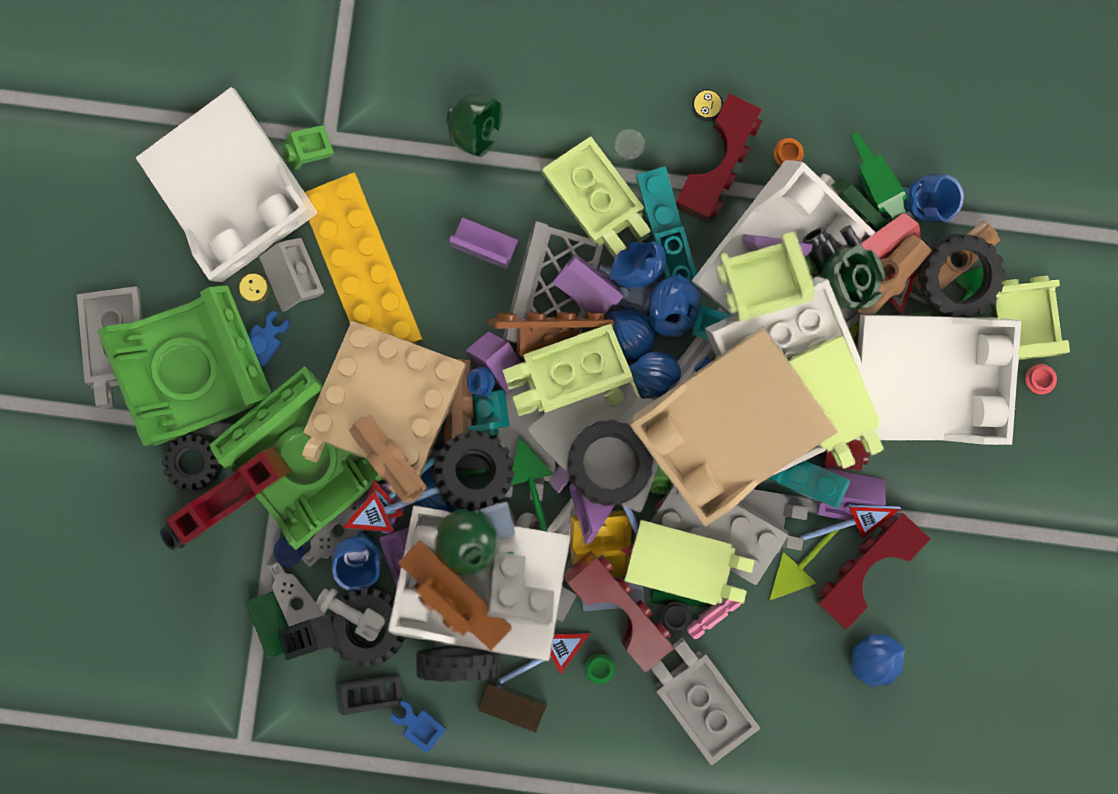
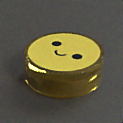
M251 272L245 274L240 279L238 291L244 300L257 304L263 302L269 296L270 284L263 275Z

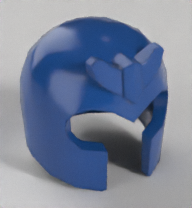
M926 174L916 179L909 188L903 187L908 196L904 201L905 212H910L921 222H948L958 215L963 206L964 195L961 185L955 178L946 174Z
M360 531L358 536L348 537L339 542L332 552L331 564L334 580L346 590L360 591L362 588L373 585L379 578L381 555L378 548L380 546L372 536H368L363 531Z

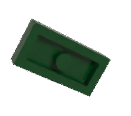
M838 177L831 185L838 193L837 196L852 208L869 227L879 231L888 224L851 183Z

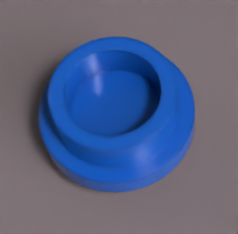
M480 366L469 372L467 387L477 397H487L494 388L495 379L488 367Z

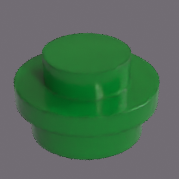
M597 653L586 661V676L595 684H606L615 675V663L607 654Z

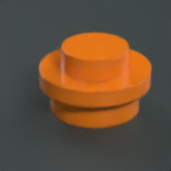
M793 138L780 140L773 151L774 160L779 166L785 160L801 162L804 156L802 145Z

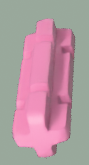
M723 598L721 603L717 602L716 605L710 606L698 616V620H692L687 625L686 630L692 638L698 639L705 633V629H711L728 616L727 612H733L741 603Z

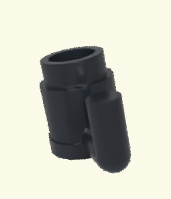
M851 225L845 226L840 230L847 243L841 247H838L831 234L827 233L823 227L814 229L803 238L802 241L804 243L813 245L812 251L808 255L820 274H822L825 263L835 252L852 246H862Z

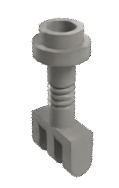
M325 588L315 605L320 607L319 610L326 613L329 608L337 614H341L344 618L358 625L355 633L369 641H374L384 624V618L367 608L364 614L354 610V608L335 598L337 595L336 590Z

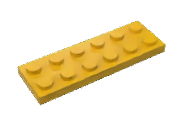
M355 172L306 191L305 194L318 212V214L309 219V222L349 322L354 321L413 344L422 341V336Z

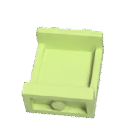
M795 231L783 234L782 243L732 258H728L727 252L720 254V265L716 266L720 284L726 283L729 291L728 294H725L730 313L736 312L739 322L811 302L814 299L815 287Z
M1049 276L1030 278V283L1019 284L1018 279L1002 281L1001 284H1004L1003 290L998 292L996 296L998 299L993 304L994 318H1008L1021 321L1018 360L1069 353L1068 340L1062 341L1055 288L1060 286L1059 280L1049 281Z

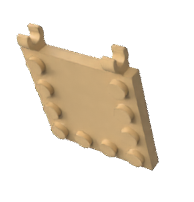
M351 321L303 432L305 436L310 437V440L305 445L302 456H305L307 460L317 463L326 443L367 459L368 455L352 437L349 429L356 420L371 414L388 438H392L405 454L411 468L421 477L465 371L466 363ZM390 485L389 489H391V492L396 493Z

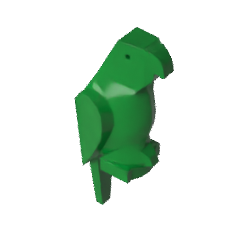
M855 132L851 137L863 162L859 165V180L864 186L870 204L879 213L882 212L884 216L893 221L899 215L906 214L904 201L908 196L881 154L875 156L859 133Z

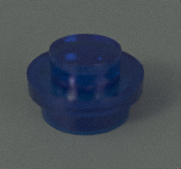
M285 537L280 538L273 549L275 560L280 565L286 567L295 566L300 563L305 553L303 544L295 550Z

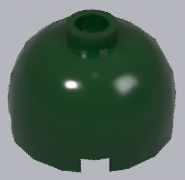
M471 94L465 96L455 106L450 108L446 121L450 138L458 149L477 157H482L488 153L495 142L489 141L490 135L494 128L498 131L500 130L502 122V105L496 101L497 99L480 94Z
M852 246L837 251L824 265L822 278L828 279L837 303L841 308L866 309L875 305L881 298L882 292H879L880 282H885L883 265L877 254L872 250L862 248L864 246Z
M467 509L457 510L448 514L437 527L436 540L434 538L436 551L444 565L454 572L467 575L483 571L493 562L499 551V535L492 519L482 511L477 510V513L468 512Z

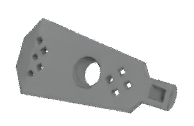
M367 492L360 496L356 503L349 505L334 520L314 535L310 541L311 549L301 558L309 567L319 558L328 559L332 556V552L339 542L345 538L357 536L360 531L364 530L344 528L345 531L342 536L335 535L333 531L337 524L344 526L367 499Z
M279 562L268 567L275 580L272 589L289 627L326 615L319 610V606L315 605L314 599L294 574H286ZM295 598H300L303 601V606L299 610H294L291 606V602Z

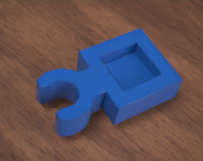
M271 311L267 315L266 327L264 329L255 325L248 335L259 364L264 368L283 344L276 337L287 332L291 326V323L285 320L280 327H275L274 319L278 316V313L275 311Z
M402 699L400 705L406 709V715L399 717L394 712H391L389 717L395 724H405L407 728L403 735L427 754L446 731L447 727L423 708L416 715L410 702Z

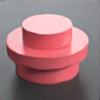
M1045 364L1032 366L1025 375L1026 386L1035 394L1049 393L1054 389L1057 382L1055 371Z

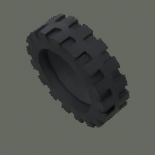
M951 234L947 238L938 239L934 247H929L932 253L919 266L921 267V274H918V282L922 286L920 288L922 296L927 298L926 302L931 307L944 314L967 318L973 317L975 313L981 314L985 312L989 304L993 305L996 302L998 292H1002L1004 284L1001 283L1002 278H1005V269H1002L1001 264L1004 262L1001 255L996 253L997 249L995 246L987 243L985 239L973 235ZM960 250H969L979 257L983 265L984 276L981 286L974 295L966 300H951L944 295L940 288L939 272L941 265L952 253Z
M617 420L598 421L584 428L574 440L568 453L567 470H569L570 481L577 488V492L581 496L588 498V501L595 504H603V506L621 505L636 497L646 487L652 475L653 456H651L650 451L629 423L617 422ZM605 437L618 438L627 443L634 452L636 460L635 473L631 480L623 487L615 489L601 488L594 484L587 476L584 467L585 452L596 440Z
M462 646L423 649L416 653V676L419 679L435 680L437 682H466L495 678L500 676V653Z

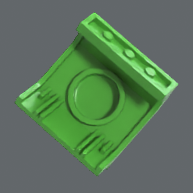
M228 285L208 287L200 292L201 297L143 320L127 324L109 325L98 330L102 346L106 351L114 371V376L118 381L126 406L130 411L143 446L152 444L157 446L240 415L256 407L272 394Z
M306 366L209 445L217 461L225 469L229 466L234 472L262 451L273 446L277 448L292 472L256 497L276 520L286 540L295 550L325 525L334 520L349 505L358 500L360 496L372 487L374 480L377 482L382 480L368 459L326 443L317 463L307 460L305 456H302L304 447L310 440V437L305 436L303 432L324 386Z

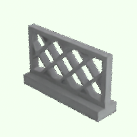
M536 221L531 226L509 313H515L516 318H527V313L536 312L532 305L534 297L544 292L553 307L544 312L546 315L554 310L556 314L561 312L559 307L573 300L579 310L578 317H585L587 310L571 297L557 305L548 290L555 284L551 283L546 286L540 273L544 266L552 263L559 274L561 269L556 260L569 252L573 257L576 254L574 249L582 244L595 248L592 260L587 263L597 270L603 244L599 246L597 243L594 244L590 238L551 228L547 224ZM550 235L562 238L567 250L554 257L548 248ZM569 240H570V241H573V242H577V244L574 245V246H571ZM546 253L550 260L543 263ZM539 282L542 289L536 292L537 284ZM582 327L579 329V335L581 334ZM505 328L503 339L510 344H517V328Z

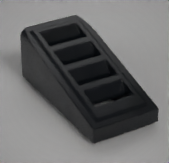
M329 615L312 618L278 630L286 661L337 644V638Z
M395 674L336 682L339 713L347 715L401 706L402 690L400 675ZM385 683H390L392 700H386ZM373 685L378 686L379 701L375 702L373 697ZM360 687H365L367 703H361ZM347 689H352L354 704H348Z

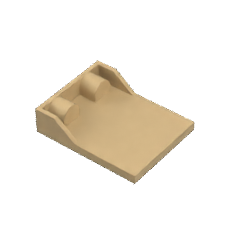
M762 327L633 415L630 425L704 526H707L733 509L758 484L838 433L833 422L765 327Z

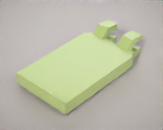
M591 136L542 169L543 176L591 241L599 246L604 243L614 259L621 250H626L625 245L617 235L625 228L629 227L639 243L650 237L649 233H651V230L642 219L644 216L642 214L644 206Z
M611 324L524 354L525 362L502 370L509 390L523 386L527 382L529 383L531 390L512 397L519 416L532 413L537 408L539 412L544 410V413L633 381L631 371Z
M838 335L788 359L838 430V433L819 444L820 448H826L827 452H832L838 466H842L845 469L855 464L846 443L858 437L867 453L870 452L871 455H874L884 450L879 436L875 432V429L879 428L877 423L880 420L842 335Z
M640 520L624 580L716 605L717 602L721 603L723 598L744 603L747 591L727 585L726 583L731 567L752 573L755 560L735 555V548H732L730 543Z

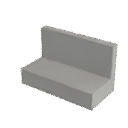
M302 238L278 242L259 256L282 312L289 310L301 301L317 298L325 293Z

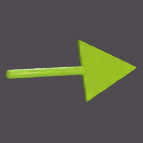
M839 530L828 533L799 565L784 552L782 553L769 601L816 584L803 571V568Z

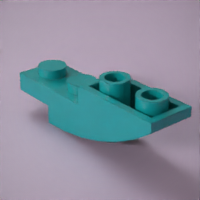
M666 166L636 174L643 201L642 205L644 206L643 210L648 227L651 230L652 241L659 243L665 250L664 279L680 274L683 278L687 277L691 282L697 274L684 226H682Z
M802 461L767 478L785 488L835 509L839 508L851 482L845 477L807 461Z

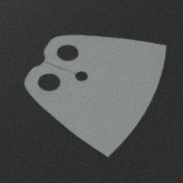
M627 383L617 387L624 394V400L618 406L608 405L604 399L605 392L547 412L531 425L528 431L540 446L569 473V470H567L568 453L574 440L584 428L593 425L595 422L617 420L631 425L633 415L654 402V400L639 397L634 392L632 384ZM605 437L596 440L588 447L585 452L584 467L587 476L594 484L601 488L615 489L623 487L631 480L635 473L636 460L634 452L627 443L618 438ZM654 457L651 470L652 475L646 487L636 497L621 505L641 513L658 466V462Z

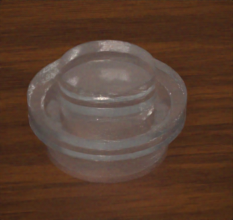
M633 129L623 130L615 139V150L623 159L632 160L638 158L645 147L643 136Z

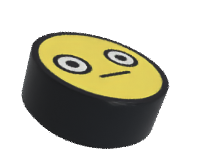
M704 89L698 92L692 102L694 115L702 121L716 119L723 107L721 96L711 89Z

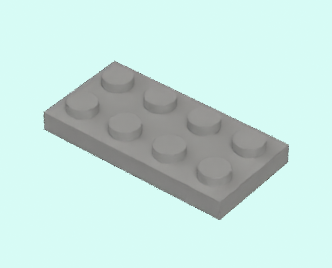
M672 484L650 520L651 523L732 544L731 547L735 548V555L753 559L755 562L752 573L732 567L730 571L754 585H757L789 535L785 529L740 503L712 523L704 526L674 484Z

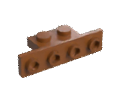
M538 312L527 313V318H516L515 313H498L497 318H487V325L493 328H517L518 356H523L532 351L579 335L580 327H603L608 324L614 327V320L605 317L604 312H586V317H575V313L558 312L556 318H546V313Z
M418 541L398 562L421 585L415 591L419 595L418 599L421 604L428 610H435L443 617V624L451 632H459L464 636L470 631L491 651L511 631L512 625L504 618L487 616L488 603L456 572L444 565L440 557L423 541Z

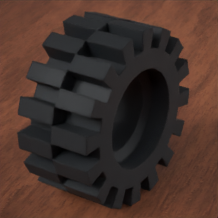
M187 435L177 437L175 442L171 441L168 444L170 448L164 450L163 455H166L165 460H162V466H165L163 473L170 478L168 481L171 484L177 485L176 487L180 489L200 490L203 487L210 486L211 482L218 478L217 472L221 470L222 465H219L209 446L212 442L211 440L202 436ZM189 451H197L203 458L202 469L193 475L187 474L181 466L183 455Z

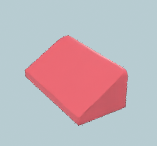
M903 213L862 243L864 247L862 248L874 251L880 260L888 258L909 234L916 235L921 239L919 223Z

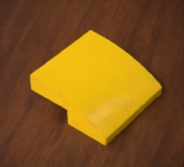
M625 510L611 511L592 542L587 544L584 542L577 515H571L570 551L572 566L589 551H592L597 558L603 555L614 568L610 572L614 578L626 575L630 557L621 549L632 545V525Z

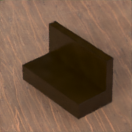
M490 680L478 711L536 733L542 715L545 713L547 702Z

